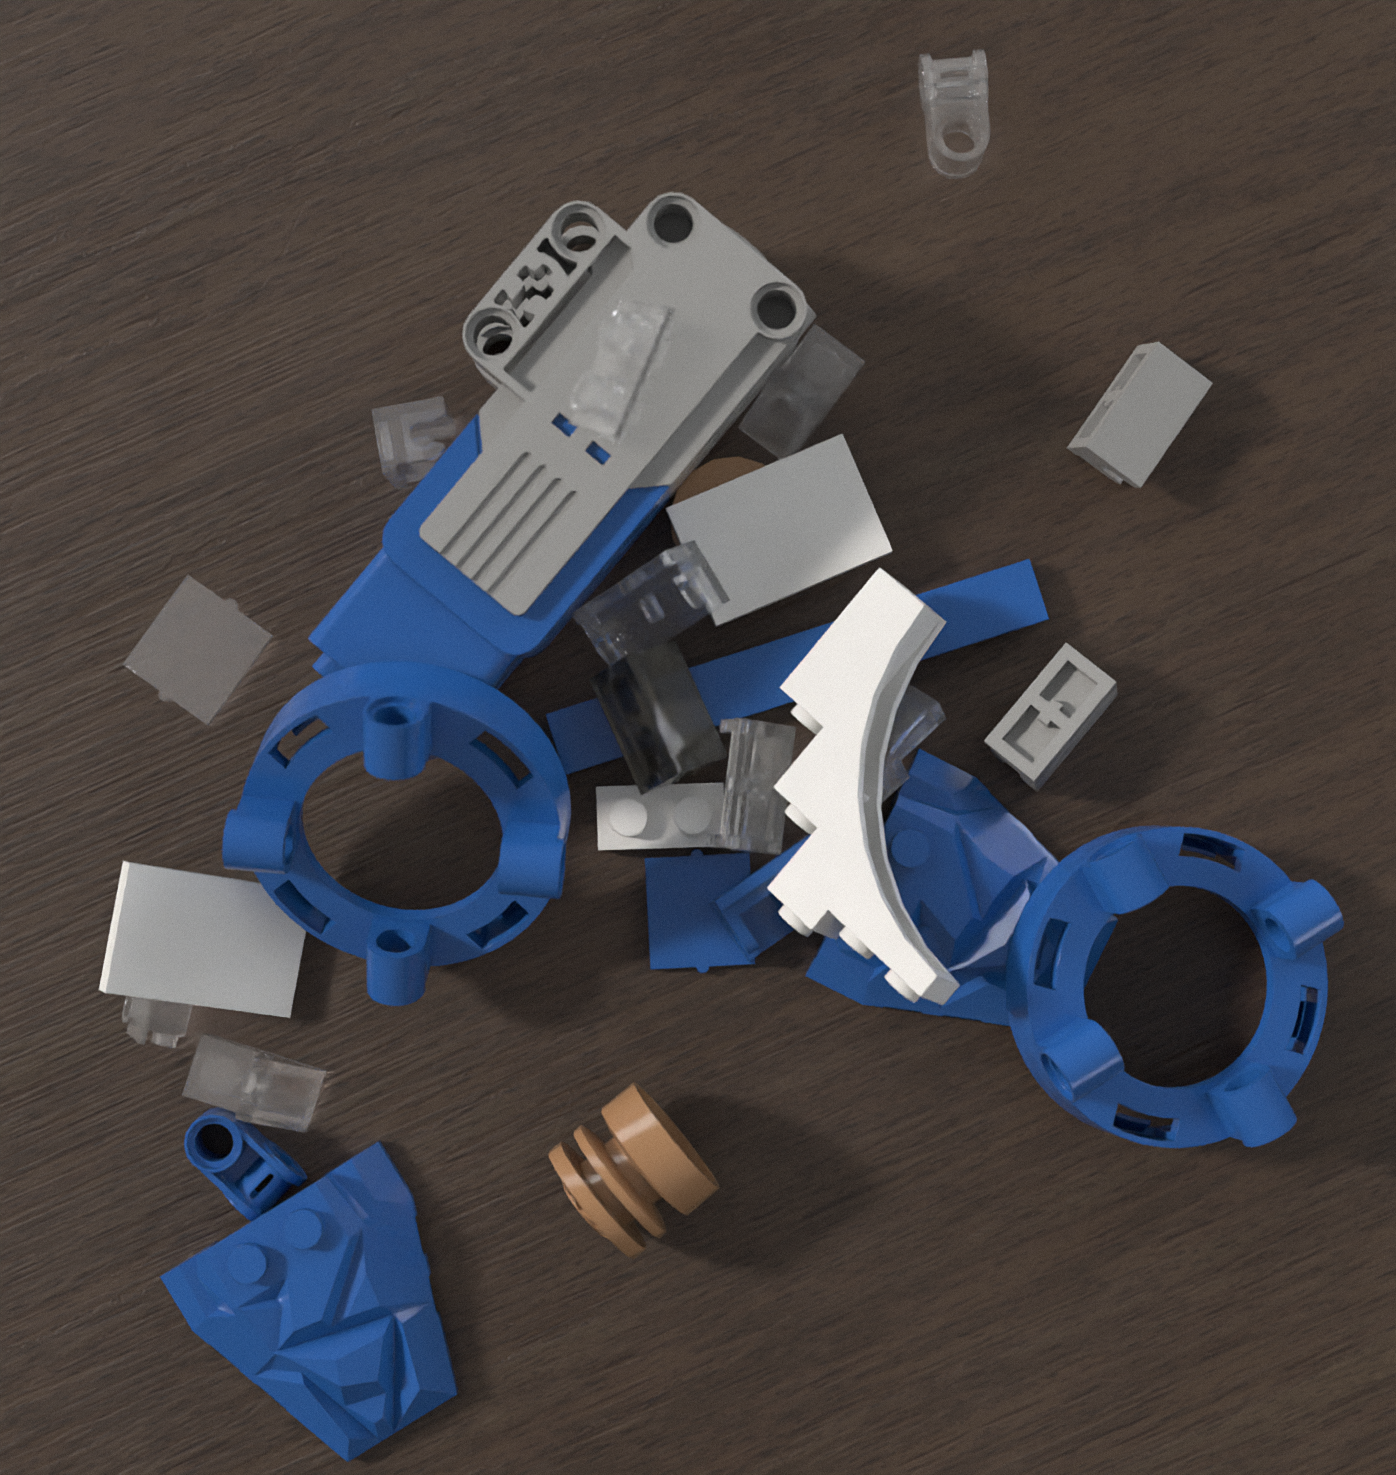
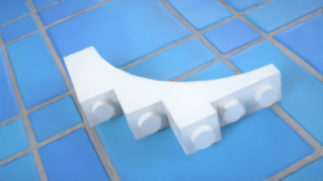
M879 567L780 687L797 703L791 711L792 715L815 733L816 736L775 784L774 788L791 803L784 812L811 836L767 889L784 904L778 911L779 915L802 935L808 937L814 931L835 940L841 936L849 946L863 957L870 959L874 954L878 956L890 968L889 972L884 976L885 979L904 997L914 1003L922 997L944 1005L960 984L927 948L902 903L887 857L881 805L884 758L897 708L917 664L942 630L946 621L903 584Z

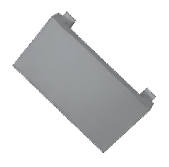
M1160 342L1138 345L1067 449L1075 455H1079L1116 483L1121 484L1124 480L1134 488H1141L1213 383Z
M1065 643L988 735L984 743L990 747L992 754L1001 763L1006 762L1020 774V777L1026 784L1038 792L1118 696L1117 682L1068 643Z

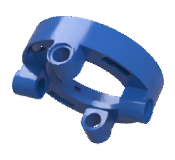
M384 661L356 665L333 672L311 683L288 701L275 716L256 754L245 782L238 808L231 809L228 813L223 835V864L225 869L254 871L264 890L275 904L305 931L341 951L366 959L367 993L374 1001L388 1006L408 1005L419 1000L424 995L431 966H442L467 961L498 949L523 932L538 917L550 898H561L565 873L566 843L571 819V798L568 781L559 756L539 725L514 701L490 685L456 670L433 664L411 661ZM317 719H320L328 726L307 740L290 760L277 750L280 740L291 730L297 736ZM484 731H487L512 750L527 766L530 773L521 780H518L510 767L493 750L476 738ZM364 751V767L367 772L385 780H404L420 774L426 766L429 754L441 758L471 777L484 790L496 809L503 831L499 865L489 880L476 892L465 899L444 907L425 910H404L368 901L335 881L324 870L311 851L303 826V804L307 791L316 778L338 760Z
M1150 825L1126 828L1100 836L1066 856L1045 876L1029 898L1016 924L1006 964L1005 992L1010 1027L1017 1048L1029 1071L1049 1097L1065 1111L1098 1130L1139 1144L1160 1148L1196 1147L1218 1142L1228 1137L1241 1140L1246 1147H1256L1269 1143L1288 1132L1297 1122V1117L1286 1096L1297 1084L1307 1068L1322 1031L1328 993L1327 963L1323 941L1343 929L1344 921L1341 911L1329 892L1315 880L1309 879L1306 882L1291 881L1272 860L1257 849L1220 832L1193 827ZM1180 849L1200 853L1214 859L1218 855L1235 866L1234 870L1211 860L1179 856ZM1169 886L1198 888L1221 898L1231 905L1253 931L1264 957L1267 977V993L1263 1015L1257 1031L1246 1049L1230 1066L1217 1075L1196 1084L1180 1087L1150 1085L1124 1072L1122 1057L1110 1036L1097 1022L1087 1018L1083 990L1085 969L1091 948L1096 937L1111 916L1128 913L1150 903L1163 894ZM1049 919H1054L1066 924L1054 952L1049 989L1034 985V970H1039L1042 951L1047 938L1044 930ZM1119 1104L1125 1108L1150 1116L1173 1118L1172 1125L1149 1126L1151 1120L1135 1118L1120 1112L1116 1113L1117 1106Z

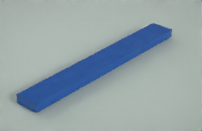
M1030 559L916 595L946 621V624L920 661L1047 621L1049 617ZM834 622L546 714L565 774L569 775L795 702L780 687Z

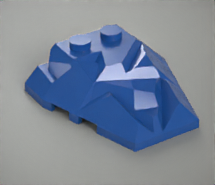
M918 749L890 804L892 809L883 825L887 857L902 903L927 948L960 986L944 1005L922 997L914 1003L899 993L885 979L884 976L889 972L890 968L878 956L874 954L870 959L863 957L849 946L841 936L836 940L824 936L805 976L862 1005L887 1007L1010 1026L1005 992L1006 964L1010 943L1026 903L1036 887L1059 861L975 776ZM1114 915L1103 926L1091 948L1085 969L1084 988L1118 922ZM1049 919L1044 930L1047 938L1042 951L1039 970H1034V985L1050 989L1053 956L1058 939L1066 924L1065 922Z
M380 1140L330 1170L319 1180L160 1276L195 1334L238 1368L241 1373L254 1384H257L347 1462L458 1393L441 1314L436 1310L429 1276L431 1271L427 1253H423L415 1219L417 1210L414 1197Z

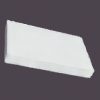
M843 434L666 508L667 515L715 627L860 567L893 551Z
M123 861L99 990L109 994L290 1018L306 931L275 904L259 882Z

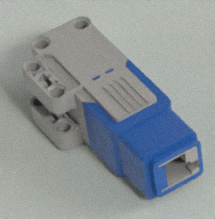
M669 192L659 195L646 207L627 231L602 210L589 202L573 201L561 206L470 313L463 325L462 338L465 348L474 360L480 374L496 389V392L481 408L479 416L476 415L388 520L383 530V548L309 635L308 639L323 651L312 667L325 677L333 672L366 663L411 661L456 670L498 690L524 658L539 655L550 645L669 502L670 498L674 496L677 489L692 471L699 466L788 357L792 355L800 336L817 317L816 313L806 303L805 296L801 290L771 265L745 238L722 224L694 199L683 193ZM578 221L587 222L594 226L592 227L580 225L574 228H570L563 234L564 230L570 224ZM580 244L593 245L589 250L583 252L571 251ZM503 340L512 342L509 348L502 354L487 355L489 348L496 342ZM429 754L427 761L434 760L437 757Z

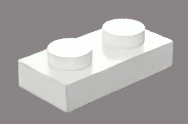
M723 783L596 787L598 850L726 846Z

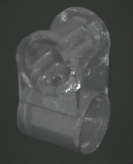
M976 49L972 51L970 57L935 60L932 59L930 53L920 54L918 61L919 92L922 111L925 112L928 155L931 165L938 173L947 178L961 179L968 177L980 167L990 141L988 70L985 51L983 49ZM951 132H963L973 140L975 148L965 153L954 152L946 146L943 137Z

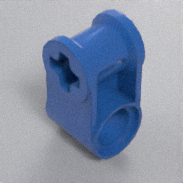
M224 1106L210 1108L191 1124L185 1134L184 1148L190 1162L223 1192L228 1201L250 1221L269 1211L293 1185L302 1186L308 1179L304 1170L286 1151L268 1140L240 1112L233 1108ZM215 1123L226 1127L232 1134V1151L226 1154H215L208 1150L202 1139L204 1126ZM273 1174L274 1177L261 1191L257 1192L255 1188L267 1175Z

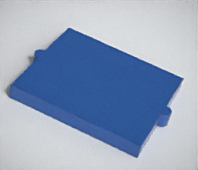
M695 849L692 851L691 856L645 858L650 970L697 967L700 973H706L709 970V966L755 964V958L749 962L746 960L709 906L710 902L750 875L749 853L703 855L701 850Z

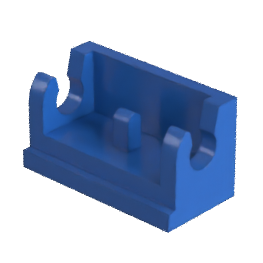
M811 834L805 836L709 903V906L748 962L795 930L779 915L778 911L784 904L767 887L808 840Z

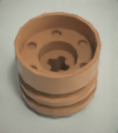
M633 1082L601 1108L605 1123L613 1135L611 1139L605 1143L596 1133L581 1125L574 1130V1137L587 1157L585 1160L568 1144L562 1141L549 1151L548 1157L561 1178L566 1195L587 1223L599 1235L610 1240L627 1257L635 1259L646 1250V1242L633 1222L634 1220H637L653 1236L660 1238L667 1231L664 1220L655 1205L657 1201L663 1197L673 1208L688 1215L720 1188L708 1166L680 1129L656 1101L640 1085Z

